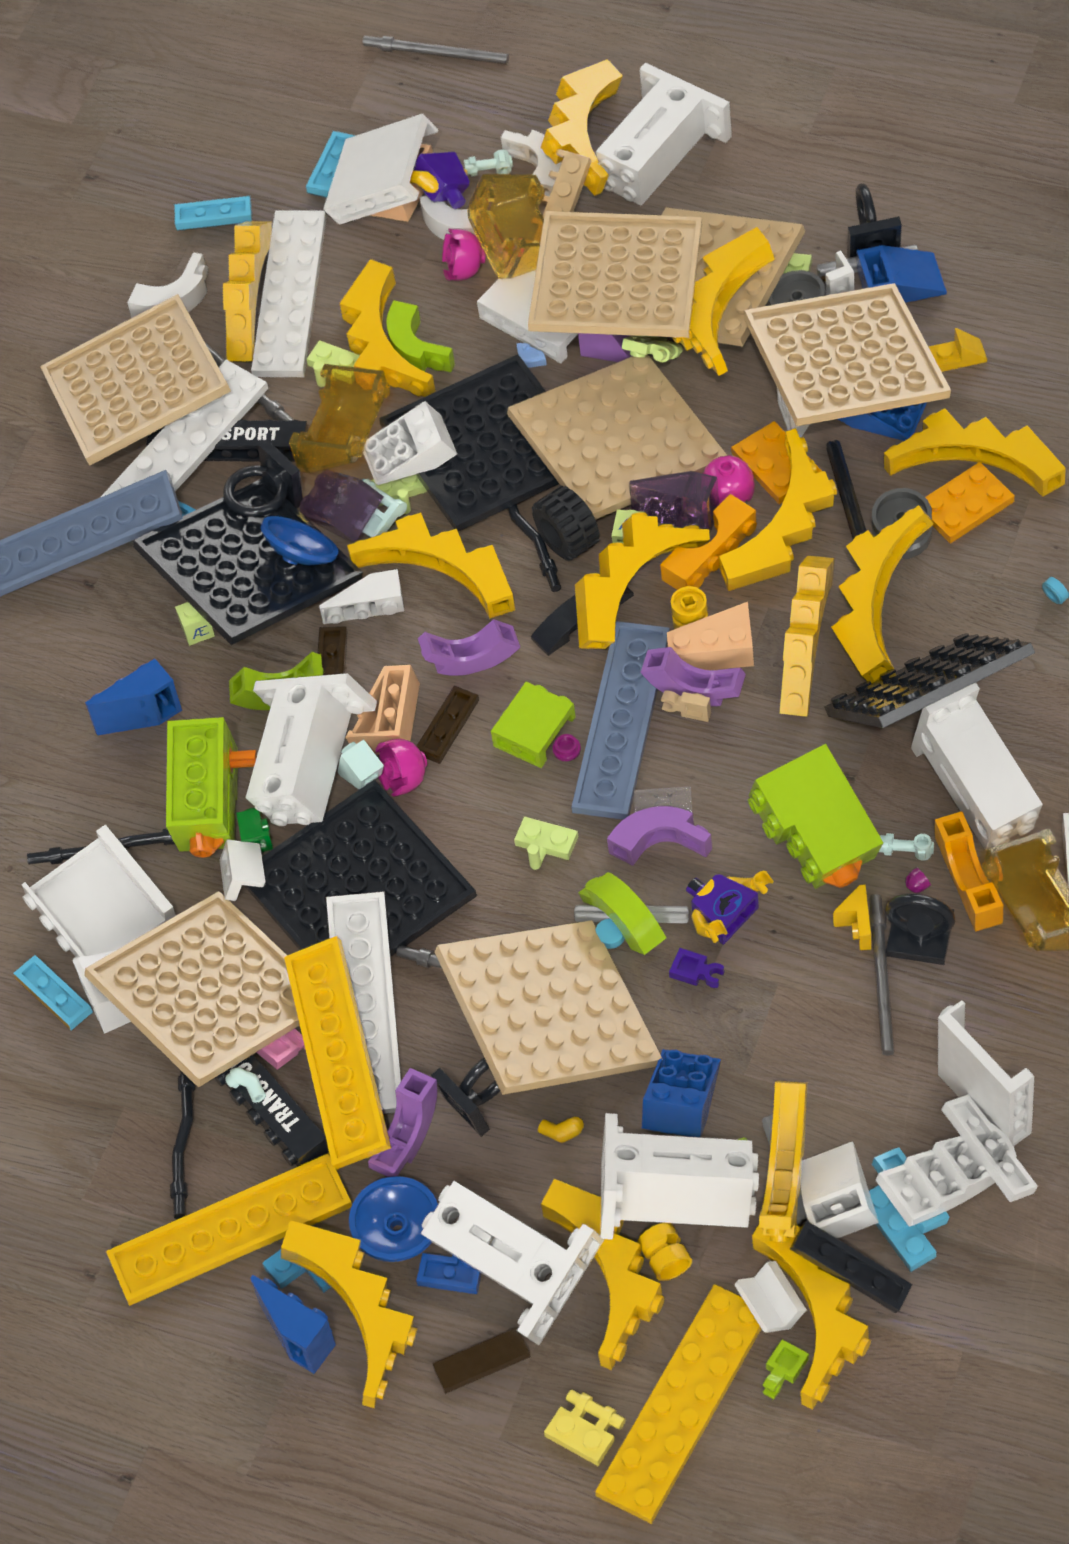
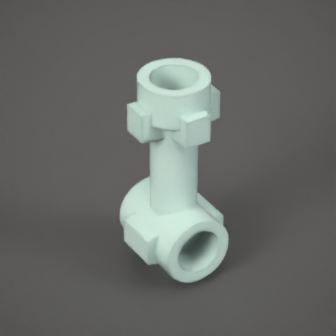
M507 150L496 151L493 159L476 161L475 157H469V159L464 160L465 169L468 175L478 176V171L496 169L497 174L507 175L511 172V167H513L512 157Z
M890 833L880 835L884 844L879 852L884 853V855L892 856L893 851L914 852L917 859L924 861L934 854V842L931 841L930 836L927 834L917 835L914 841L894 839V834Z

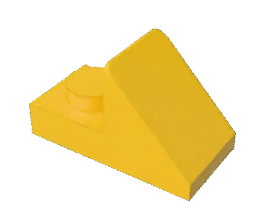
M955 328L954 341L929 346L941 372L987 362L981 339L958 328Z
M866 884L859 885L833 912L834 927L852 926L853 940L859 939L860 951L871 950V930Z

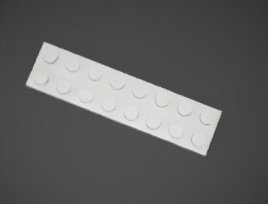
M275 211L251 368L252 374L257 377H304L327 218L325 211Z
M225 360L219 369L231 392L166 425L101 497L164 470L169 473L174 490L176 491L212 452L222 437L268 390L267 382Z
M384 892L326 897L329 937L337 936L342 942L383 1114L395 1113L397 1103L395 1090L401 1082L385 895Z

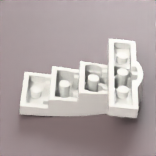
M969 1094L945 1102L942 1108L943 1113L960 1134L959 1137L936 1142L932 1150L907 1157L903 1165L880 1172L876 1178V1182L909 1227L962 1204L994 1183L998 1185L1010 1202L1034 1194L1038 1187L1016 1158L1015 1149L1009 1138L998 1127L988 1121Z

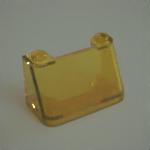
M482 174L469 202L467 210L469 222L499 279H512L535 271L537 268L544 222L538 207L545 195L544 188L537 175Z
M324 364L320 374L321 377L326 378V385L324 389L320 388L319 390L320 406L308 432H293L289 441L297 468L301 473L312 474L354 463L358 458L362 457L365 442L384 399L389 396L390 385L386 381L384 371Z
M1050 829L988 848L985 860L982 863L984 875L991 879L1023 931L1029 947H1033L1036 951H1069V886L1058 870L1060 858L1058 855L1052 856L1050 845L1054 844L1056 839Z

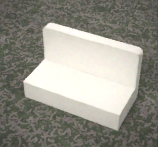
M842 251L836 252V270L825 273L826 295L855 290L854 271Z
M226 840L220 857L225 900L236 901L242 885L264 887L265 875L261 848L258 843Z
M776 1261L766 1262L755 1277L739 1279L735 1283V1287L765 1333L791 1329L806 1311L805 1306Z

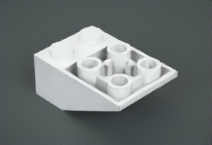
M426 401L360 444L377 485L436 469L457 455L442 416Z
M853 1141L802 1161L800 1187L803 1205L810 1223L835 1238H840L879 1223Z

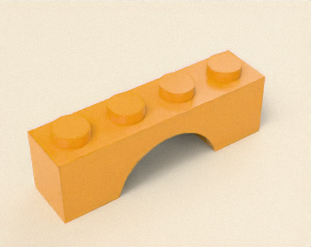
M730 494L713 511L714 528L717 531L716 536L709 543L698 548L677 547L660 564L662 581L676 590L687 586L700 588L704 579L711 572H715L719 568V556L737 549L739 543L746 536L754 533L757 527L756 510Z
M963 812L935 819L936 842L975 932L1002 924L1003 903L994 883L987 880L981 868L974 846L973 835Z

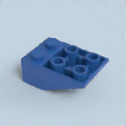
M884 245L857 251V272L863 289L895 283L905 303L947 294L933 252Z
M927 402L839 418L838 420L855 429L905 441L914 434Z
M156 659L142 664L136 671L117 680L112 686L101 693L93 695L90 700L85 702L97 735L157 726L182 711L174 681Z
M663 1049L661 1052L662 1058L658 1060L643 1098L642 1129L701 1138L707 1122L721 1059L712 1058L708 1055H694L682 1053L678 1050Z
M252 1275L250 1279L258 1302L289 1359L315 1374L336 1346L327 1315L317 1308L311 1310L304 1306L302 1300L292 1293L286 1295L279 1291L278 1286L267 1278L261 1280Z

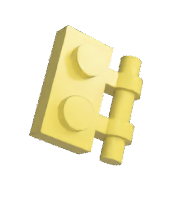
M570 1390L566 1401L575 1405L574 1409L570 1412L560 1407L544 1431L545 1437L599 1466L615 1441L614 1436L606 1431L610 1425L621 1430L626 1419L616 1414L617 1411L610 1406L603 1407L592 1401L593 1397L586 1393L579 1394L574 1390ZM586 1412L599 1418L596 1425L582 1419Z

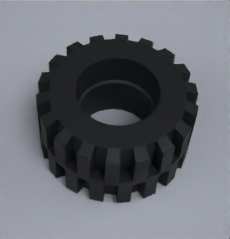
M559 486L533 504L532 515L538 532L550 549L561 558L572 561L599 542V528L593 513L584 500L572 489L566 486Z

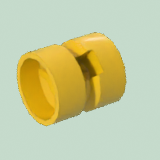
M687 586L676 590L672 595L671 610L674 629L708 617L706 595L702 590L697 587Z
M660 1223L652 1226L638 1239L644 1256L650 1259L649 1265L659 1281H667L678 1277L692 1264V1258L685 1246L680 1244L681 1238L671 1223Z

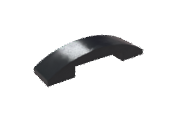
M627 586L619 606L634 596V593ZM576 594L553 611L531 635V640L548 656L570 641L569 634L578 629Z

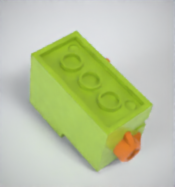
M224 717L167 721L166 828L179 852L190 851L195 857H210L217 849H224L226 840H235L238 768L254 767L257 758L256 750L238 751V747Z
M826 744L756 779L748 795V804L754 814H759L764 822L762 828L769 839L773 838L776 845L785 840L788 841L786 846L792 858L799 860L802 866L801 873L808 884L812 883L815 889L825 884L839 888L851 884L858 879L861 865L873 860L884 844Z

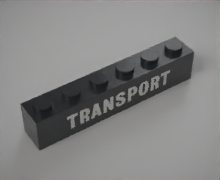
M238 420L203 461L260 462L258 444L267 439L291 462H307L310 443L307 421ZM164 427L148 435L146 447Z
M253 1054L214 1078L220 1086L226 1085L231 1090L229 1095L238 1106L242 1104L248 1110L246 1114L255 1126L260 1124L265 1129L264 1135L273 1146L278 1144L283 1150L281 1154L290 1166L296 1165L298 1167L329 1153L326 1136ZM237 1067L256 1074L266 1094L265 1099L257 1103L253 1102L247 1088L239 1085L237 1088L230 1087L226 1083V1075L230 1073L231 1069Z

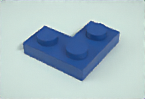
M422 1253L416 1282L417 1286L477 1294L482 1273L454 1255L447 1257Z

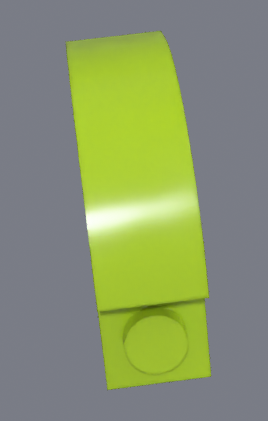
M393 300L387 315V331L389 342L393 348L410 364L424 372L427 367L437 371L452 372L455 366L452 348L427 343L415 336L421 323L418 306Z
M311 652L294 668L281 673H263L243 667L229 680L230 703L248 709L270 710L271 707L264 703L253 691L255 682L323 676L321 654Z
M607 872L602 877L593 878L578 893L584 903L599 908L615 923L631 950L645 955L667 938L642 900L615 875Z

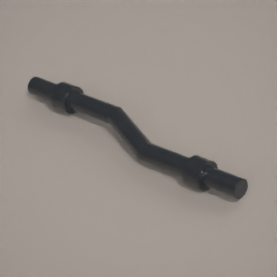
M517 504L507 508L511 521L534 543L541 562L539 565L542 575L546 576L551 591H560L562 587L556 574L558 572L556 563L550 558L540 533L520 514Z
M167 828L162 829V832L131 835L118 839L124 848L164 843L165 846L175 844ZM87 846L68 849L52 847L49 848V851L27 853L28 865L50 862L51 865L62 864L63 860L70 859Z
M181 1070L178 1077V1091L181 1092L182 1119L172 1152L173 1182L170 1184V1197L173 1199L174 1218L177 1220L186 1216L185 1199L188 1197V1185L184 1177V1153L194 1120L193 1091L196 1088L195 1084Z

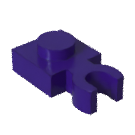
M679 948L669 970V977L695 986L698 985L701 979L709 987L718 988L719 979L713 978L711 975L715 973L724 975L725 970L724 966L719 963L708 965L707 956Z

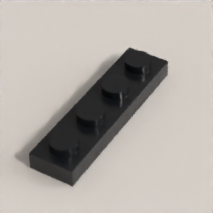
M808 1221L802 1224L790 1247V1250L836 1278L850 1284L854 1289L894 1313L900 1311L913 1285Z

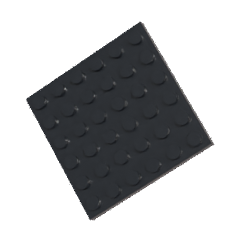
M519 354L379 418L381 427L385 428L424 401L442 416L457 455L436 469L416 475L449 523L458 532L559 484L508 416V407L546 392Z
M262 478L235 491L234 495L244 505L261 506L273 500L276 493L266 486ZM224 497L184 515L182 520L170 525L161 526L134 539L133 548L230 645L355 584L363 577V572L339 548L336 559L327 564L303 565L298 563L295 565L286 562L283 556L271 547L261 531L263 519L269 516L289 518L321 532L288 499L285 500L279 509L271 514L261 517H247L230 509Z
M965 633L953 639L954 643L947 647L940 645L929 650L930 655L922 659L915 657L904 663L905 667L898 671L896 669L888 670L880 674L881 679L873 683L866 681L855 687L856 691L849 695L842 693L831 698L832 703L824 706L828 717L884 728L1034 654L1035 651L1031 642H1023L1019 639L1009 640V638L999 639V637L990 638L988 635L981 637L978 634L969 635Z
M375 779L327 811L322 822L310 823L263 855L264 887L244 885L299 950L330 939L326 897L384 892L390 957L397 953L398 947L407 946L477 897L476 890Z

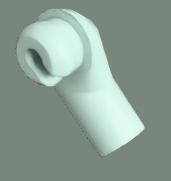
M237 1067L231 1069L230 1073L226 1075V1083L233 1088H237L239 1085L245 1086L253 1102L257 1103L265 1099L266 1094L256 1074Z

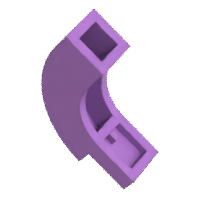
M494 619L481 631L464 639L449 640L424 632L418 638L424 659L434 663L439 674L452 676L468 675L492 668L509 658L520 648L513 626Z
M672 647L648 650L641 670V674L661 692L664 693L665 690L672 691L682 696L683 692L699 693L705 697H710L711 706H721L724 698L739 697L746 675L741 668L723 670L696 668L683 661Z
M669 806L650 807L631 814L622 820L607 838L609 854L632 866L648 847L659 842H676L704 857H707L712 850L711 834L702 826H694L693 813Z
M412 1068L408 1070L395 1090L396 1111L387 1132L391 1149L371 1156L368 1161L370 1169L387 1177L398 1176L406 1162L411 1164L423 1143L435 1110L437 1099L436 1079Z

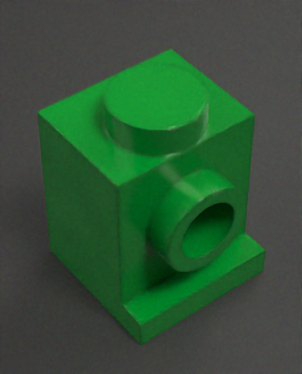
M256 808L237 812L241 842L260 844L261 852L272 850L273 845L267 818L262 819L260 811L256 810Z

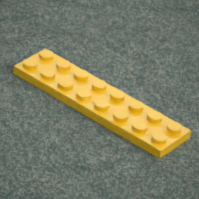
M335 936L285 956L284 959L332 1166L339 1169L391 1149L342 942L341 939Z
M326 1154L107 1250L106 1253L127 1302L131 1306L284 1238L290 1220L311 1226L350 1209L352 1203L335 1167L332 1166L329 1154Z
M715 1284L713 1285L595 1491L596 1497L650 1524L653 1523L762 1329L741 1296Z

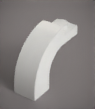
M505 130L501 136L502 149L507 150L511 157L530 162L536 167L529 179L531 196L540 199L541 195L550 197L556 179L548 175L550 171L559 172L562 162L555 164L540 147L544 134L532 130L527 137L520 133Z
M426 194L420 197L424 221L431 232L437 237L444 240L445 234H450L449 228L462 229L476 235L481 244L488 243L483 207L465 210L453 209L443 201L433 202Z
M193 252L182 276L169 285L154 287L137 283L127 302L131 318L177 294L180 296L187 311L193 310L207 293L205 279L207 278L208 267L205 265L203 254Z

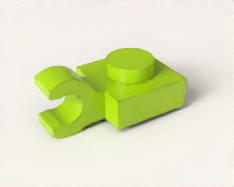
M781 1340L766 1363V1369L771 1373L763 1383V1387H765L763 1394L775 1399L784 1380L793 1384L808 1362L809 1354Z

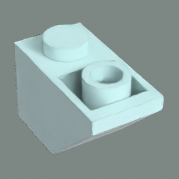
M364 739L358 744L355 742L348 744L341 751L342 754L337 772L357 789L360 790L382 774L384 765Z

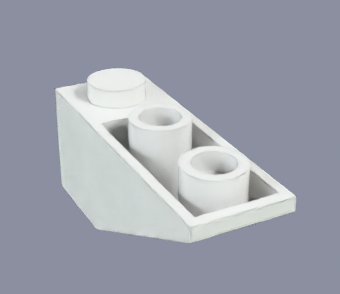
M398 569L371 573L319 605L323 624H337L347 620L366 619L372 616L392 615L397 612H403L404 605Z

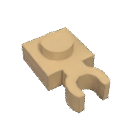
M665 690L661 698V702H664L662 706L664 711H679L682 717L705 722L709 721L711 715L710 697H705L699 693L691 694L683 692L682 696L675 692Z

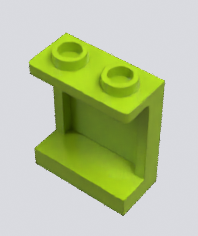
M525 682L492 728L493 746L542 768L547 761L546 750L565 722L567 720L573 722L576 718L574 703L565 696H557L548 692L541 685Z

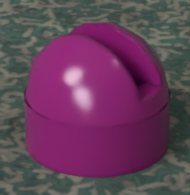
M917 867L906 876V887L914 893H920L931 886L927 877Z

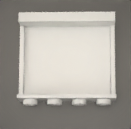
M420 114L347 138L339 158L324 210L340 225L416 201L419 192L409 183L423 137L437 133L438 129L424 114Z
M534 242L477 301L479 318L523 343L530 344L531 347L541 350L555 361L562 363L568 357L566 346L578 333L528 331L529 313L540 244Z
M106 825L96 831L98 839L34 885L29 887L26 882L22 884L25 895L22 897L31 910L37 908L41 913L39 919L48 931L53 929L57 933V942L65 952L70 949L75 956L73 960L79 957L116 951L176 916L170 902Z
M960 1001L955 1006L950 1005L946 1007L938 1017V1075L958 1097L969 1094L988 1121L998 1127L1009 1138L1012 1145L1015 1146L1032 1133L1034 1075L1025 1068L1016 1076L1010 1078L965 1030V1003Z

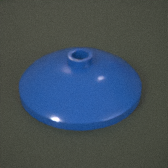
M279 516L266 517L261 523V531L265 539L288 563L295 565L298 563L303 565L327 564L334 561L338 555L337 546L327 536L306 524Z
M401 1176L377 1180L364 1188L352 1204L349 1214L351 1235L353 1238L361 1240L360 1249L365 1254L377 1260L398 1262L413 1258L432 1243L421 1232L424 1229L422 1224L426 1216L430 1212H434L438 1207L437 1200L433 1193L417 1180ZM394 1226H402L399 1231L392 1230Z

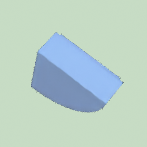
M516 343L518 354L528 368L547 365L545 355L541 350L530 347V344Z

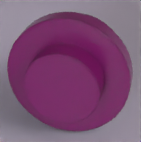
M570 734L560 735L552 747L554 756L561 761H572L581 752L580 742Z

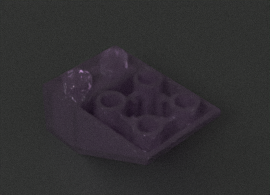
M324 469L316 477L314 487L310 493L302 499L299 511L309 521L344 539L356 542L384 496L359 478Z
M687 471L629 482L632 510L647 513L648 516H657L658 523L671 524L679 528L696 525L699 526V529H709L710 534L714 525L713 511L719 506L717 477Z

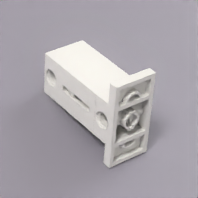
M647 63L640 68L642 100L596 151L598 164L602 165L609 174L604 189L612 191L626 200L633 201L641 206L705 133L711 138L725 143L732 137L729 101Z
M348 673L256 681L253 691L271 708L246 799L255 806L256 810L266 815L271 823L277 826L295 823L309 825L313 822H322L351 713L361 714L362 712L375 711L377 701Z
M973 683L922 709L911 749L916 757L925 754L986 851L993 846L995 849L1004 846L1010 841L1009 838L1016 834L1023 836L1032 831L1043 804L978 704L976 698L980 688L977 683Z
M605 1113L601 1160L600 1239H613L614 1227H620V1220L748 1227L749 1215H755L756 1197L752 1196H754L755 1191H758L759 1173H755L758 1167V1153H752V1141L623 1133V1127L618 1126V1114Z
M453 1181L451 1186L447 1185L441 1192L438 1199L440 1203L436 1210L430 1212L424 1219L422 1224L424 1229L421 1234L437 1246L532 1304L531 1309H525L518 1320L520 1327L517 1331L537 1345H540L604 1239H600L601 1236L583 1224L580 1229L576 1228L570 1235L567 1242L570 1246L566 1250ZM459 1217V1220L454 1223V1220ZM552 1272L551 1278L544 1282L546 1275Z

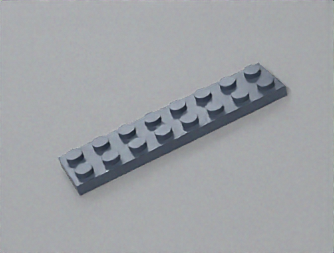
M166 470L0 540V597L130 542L161 526L170 525L182 520L183 515L169 473Z
M615 621V642L609 646L573 798L572 813L622 820L629 816L658 691L641 674V670L648 650L668 647L667 632L670 631V628Z

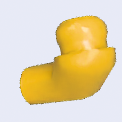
M579 1117L569 1118L557 1125L543 1119L539 1124L538 1133L564 1143L577 1137L583 1130L584 1123Z

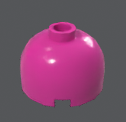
M449 228L450 234H445L442 249V262H447L448 270L443 269L444 276L448 281L467 280L478 272L480 264L485 263V248H481L479 239L473 233L467 230Z
M728 455L715 458L704 468L702 473V496L714 508H717L730 494L743 502L748 499L749 502L755 491L753 472L748 464L738 457Z
M401 738L381 742L377 745L375 753L380 752V761L384 765L383 772L378 777L385 790L391 788L394 792L391 794L393 797L415 790L421 784L425 775V768L427 766L425 754L414 743Z

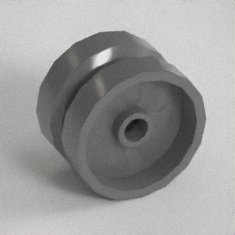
M796 270L784 273L768 300L769 306L826 296L825 285L822 279L813 272Z
M896 488L885 492L876 500L872 508V534L874 537L877 536L883 528L892 525L902 518L908 510L914 509L918 505L932 520V508L928 500L921 493L909 488ZM932 526L914 541L901 559L918 556L928 547L932 539Z

